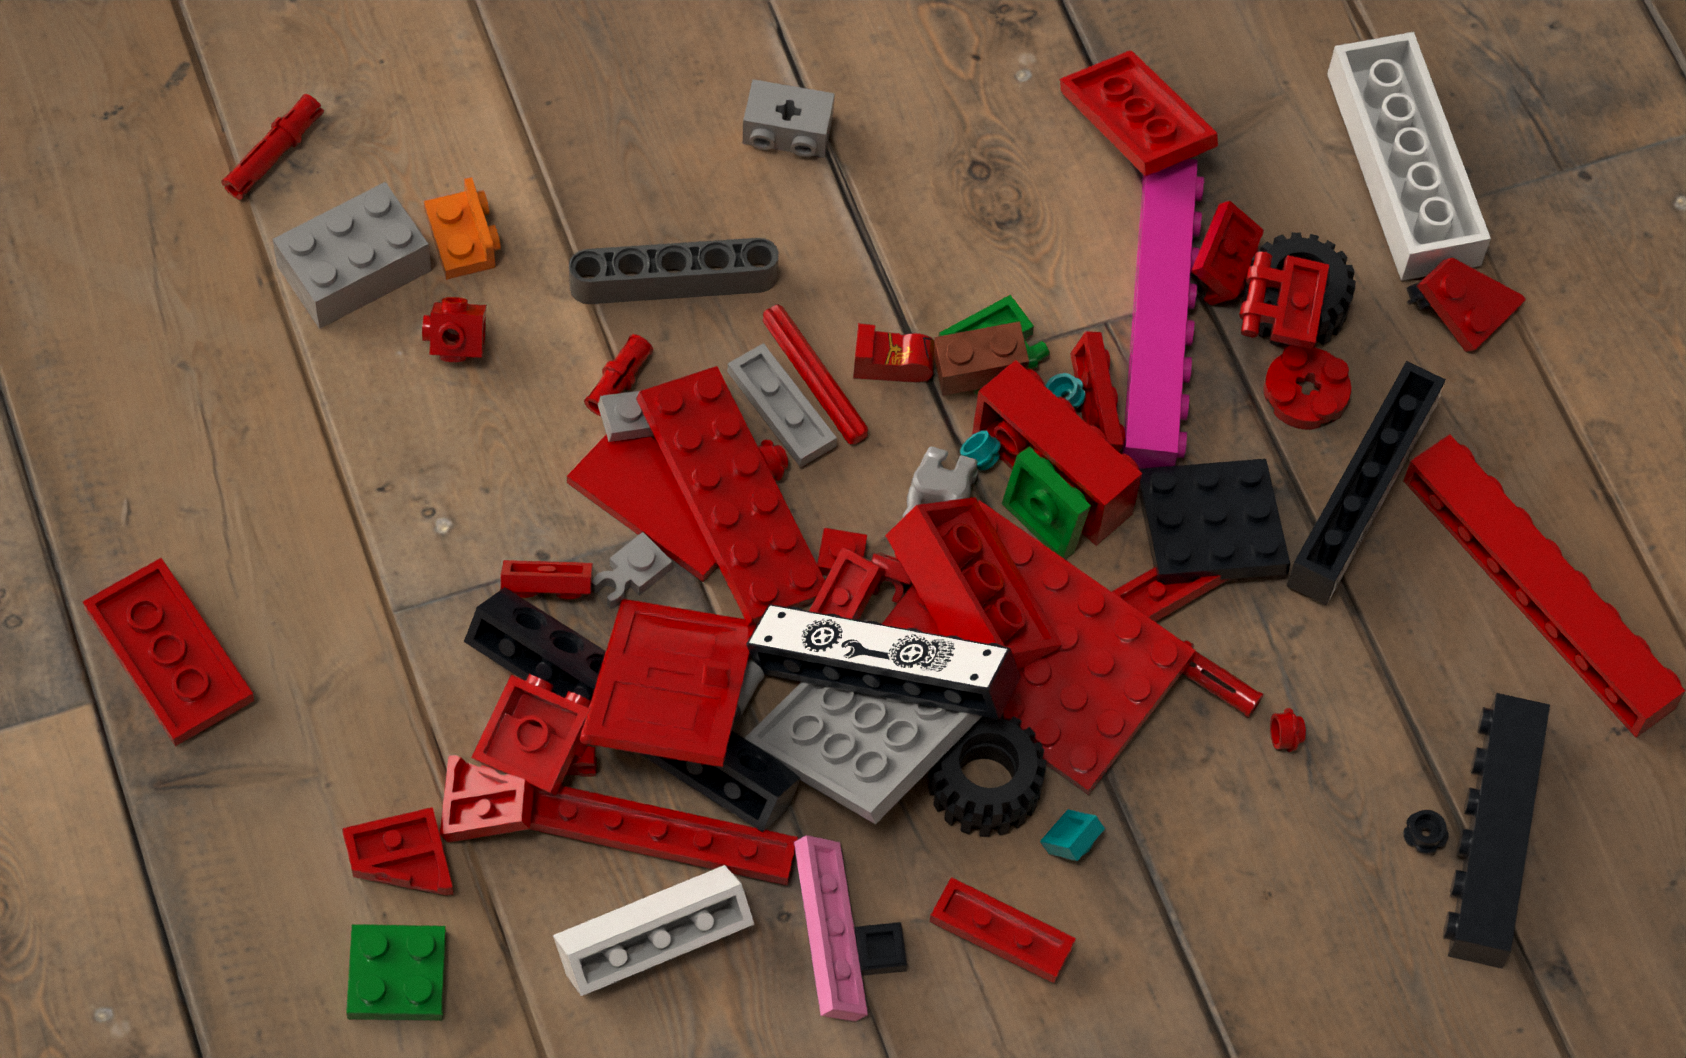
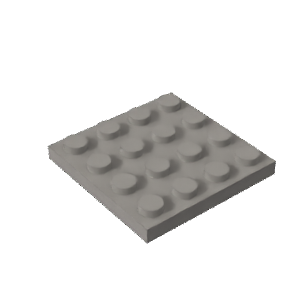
M801 682L745 739L778 759L797 774L801 781L876 824L982 716Z

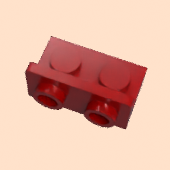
M1231 201L1218 205L1191 270L1192 273L1209 286L1204 298L1209 305L1233 300L1242 292L1248 268L1255 253L1259 251L1258 245L1264 233L1263 228Z

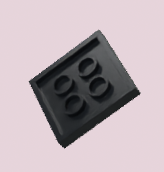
M1266 459L1139 469L1142 472L1138 492L1153 565L1156 568L1157 582L1174 584L1194 582L1201 577L1221 575L1220 580L1289 573V555Z

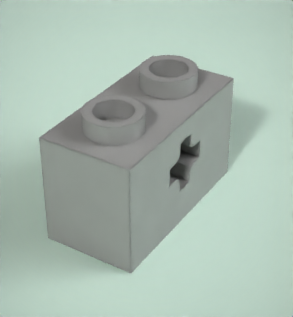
M753 79L743 119L742 144L752 145L762 150L776 149L793 152L802 157L817 156L825 158L834 114L835 93Z

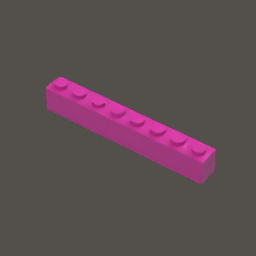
M1187 159L1146 177L1143 175L1124 420L1125 442L1122 448V454L1129 455L1136 462L1139 469L1175 466L1177 458L1185 457L1187 432H1180L1179 430L1180 420H1187L1190 396L1182 394V385L1190 381L1192 357L1184 356L1185 345L1192 346L1194 335V320H1187V311L1195 307L1197 284L1189 282L1192 267L1199 253V248L1192 247V238L1199 237L1202 212H1195L1194 208L1195 201L1201 202L1204 187V177L1197 176L1198 159Z

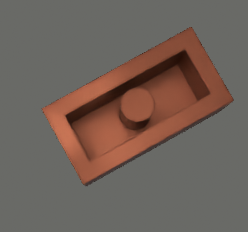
M1020 321L934 337V359L942 396L981 389L1015 360L1024 368L1028 369L1029 359Z

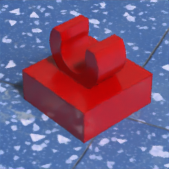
M881 552L874 553L871 561L886 570L873 595L879 593L880 586L884 581H890L895 586L892 601L897 603L905 595L906 587L904 583L909 585L913 583L896 557Z

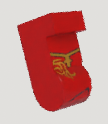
M858 323L854 379L923 382L932 377L934 370V340L931 337L919 333L901 335L900 333L875 331V325Z

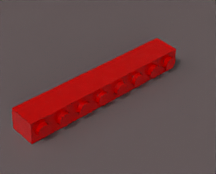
M1449 434L1410 461L1403 482L1635 738L1676 709L1686 691L1682 687L1678 676L1671 669L1665 668L1654 657L1647 642L1642 637L1631 632L1622 622L1616 608L1609 603H1605L1592 589L1588 578L1582 572L1575 571L1562 556L1558 545L1541 534L1533 525L1530 515L1523 508L1517 507L1507 497L1500 482L1495 477L1488 476L1476 463L1472 452L1465 445L1459 444Z

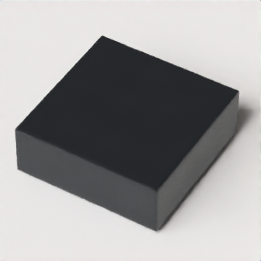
M901 922L855 927L854 932L862 976L904 972L907 970Z

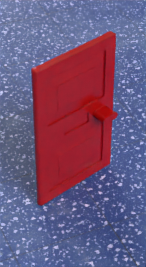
M629 599L621 600L581 732L580 741L583 744L723 767L750 657L746 644L757 623L748 626L745 619Z

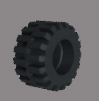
M1300 232L1292 233L1290 239H1286L1284 235L1274 238L1273 245L1266 242L1260 248V252H1267L1272 255L1270 268L1283 270L1287 255L1329 264L1316 341L1324 345L1331 340L1332 334L1337 336L1342 329L1343 323L1346 321L1356 287V280H1353L1355 273L1353 266L1346 265L1348 257L1343 251L1337 253L1334 251V243L1327 240L1324 244L1318 241L1319 236L1310 234L1309 238H1302ZM1255 255L1252 259L1250 266H1253ZM1247 282L1245 284L1243 291L1244 297L1242 303L1247 301L1249 284ZM1273 287L1266 288L1264 303L1276 306L1279 289ZM1260 323L1258 335L1261 338L1266 335L1270 337L1273 324ZM1270 340L1271 344L1279 346L1280 342Z
M1004 712L1000 719L982 716L929 770L928 789L929 795L934 796L933 805L937 812L946 810L944 820L951 826L956 821L961 823L960 831L970 834L971 828L980 830L979 836L989 837L990 830L997 829L999 835L1009 832L1011 823L1016 828L1023 825L1026 814L1032 816L1037 802L1040 800L1046 771V760L1043 759V746L1041 742L1034 743L1036 733L1030 727L1025 730L1021 729L1022 720L1015 716L1010 721L1003 719ZM988 759L1004 766L1012 779L999 787H981L971 782L964 775L961 768L971 761Z

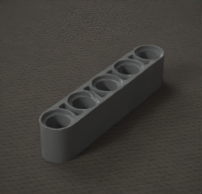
M765 238L584 249L575 253L569 261V287L571 295L575 300L583 304L761 293L773 288L777 282L779 252L777 246ZM760 263V264H764V265H766V266H764V267H755V266H753V264ZM719 266L723 269L713 270L710 267ZM678 269L680 272L670 273L667 270ZM627 272L638 273L634 276L625 275ZM594 275L596 277L587 279L583 278L582 276Z

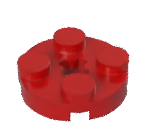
M1290 345L1272 361L1268 368L1263 387L1266 402L1268 399L1274 408L1273 413L1276 417L1289 426L1304 430L1320 428L1322 423H1327L1332 419L1334 422L1339 419L1347 407L1351 395V381L1348 375L1349 367L1343 359L1337 358L1322 349L1314 347L1313 349ZM1311 382L1318 388V391L1312 390L1310 395L1301 393L1302 386L1297 383Z

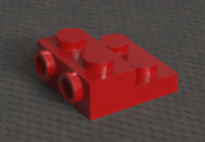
M531 674L528 675L526 681L510 675L471 758L506 775L511 774L525 779L533 787L556 796L574 756L581 758L587 744H583L580 741V736L591 701L570 691L567 692L565 698L552 693L551 691L554 687L552 684Z

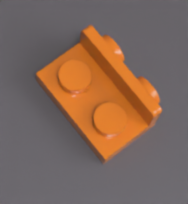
M472 177L464 179L463 192L423 201L424 211L446 280L496 268L494 251L501 250L499 235L495 225H487L485 216L490 215L486 194L484 190L476 191Z

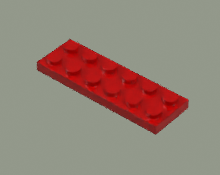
M718 366L639 391L636 400L747 625L751 626L759 623L769 604L800 608L813 603L825 579Z

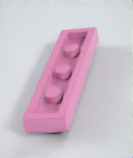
M806 835L795 841L794 845L820 1014L825 1017L856 1022L867 1016L868 1013L840 842Z

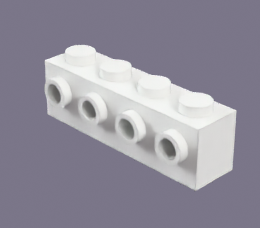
M723 865L553 935L566 976L579 994L583 996L752 926L754 921L741 882Z

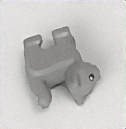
M929 447L920 466L913 475L907 494V509L903 513V517L919 504L970 498L971 484L975 483L979 471L977 470V460L960 455L955 469L948 470L943 468L941 462L946 460L948 451Z

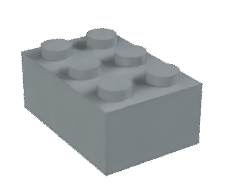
M386 182L272 239L277 267L319 329L431 271L428 242Z

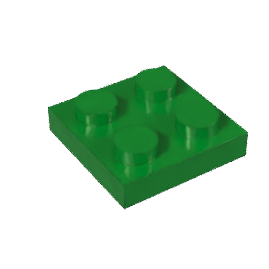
M1030 446L1017 455L1001 504L1041 543L1066 560L1075 552L1091 505L1086 501L1085 496L1080 490L1071 487L1055 471L1053 465L1047 459L1040 457Z
M352 924L346 1007L347 1019L442 1021L446 926Z

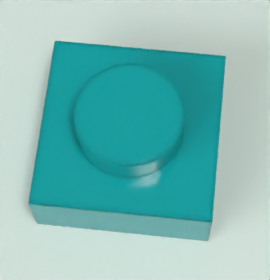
M1067 809L1040 840V843L1050 855L1078 861L1081 856L1090 851L1094 841L1105 830V827L1096 815Z

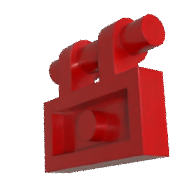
M1256 252L1254 264L1248 268L1246 282L1249 284L1247 301L1241 304L1240 318L1243 320L1241 334L1246 337H1257L1260 323L1265 322L1273 324L1270 340L1313 349L1317 337L1329 264L1287 255L1283 270L1270 268L1271 254ZM1268 287L1279 289L1276 306L1264 303L1266 288Z

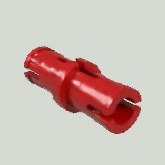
M636 334L630 335L614 361H608L602 369L603 376L589 396L584 399L586 407L594 414L601 416L598 408L601 396L623 393L624 390H629L636 382L635 374L653 352L652 345L645 338Z

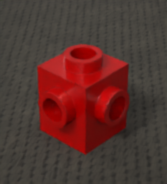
M446 297L442 299V302H435L430 315L423 316L422 340L430 341L429 355H440V360L446 362H463L466 360V357L482 358L486 345L487 305L468 304V300L461 297Z

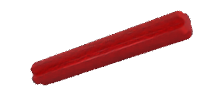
M776 304L765 310L763 313V323L847 443L855 445L863 441L868 436V426L784 307Z

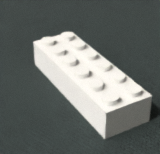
M1414 32L1335 46L1327 75L1401 281L1427 276L1442 260L1451 257L1470 267L1481 266L1491 238Z

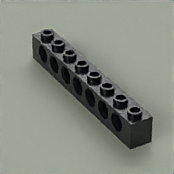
M506 587L477 606L464 639L466 644L525 681L528 675L531 674L554 686L551 691L552 693L565 698L567 692L570 691L590 701L606 652ZM731 731L723 767L639 753L761 832H764L788 810L801 781L797 774L778 759L734 731Z

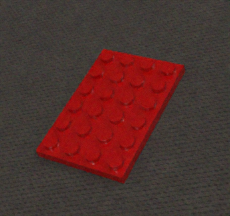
M979 500L978 502L1062 643L1057 650L1018 670L1021 678L1003 711V719L1010 721L1015 716L1022 720V730L1030 727L1036 733L1034 743L1041 742L1043 746V759L1046 760V765L1089 795L1194 659L1196 650ZM914 585L909 588L882 622V625L904 629L915 628L922 632L941 635L927 607L917 595Z

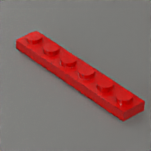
M561 785L556 796L534 787L530 830L713 870L725 865L732 874L788 885L795 856L794 842L798 840L796 836L769 830L761 832L755 827Z

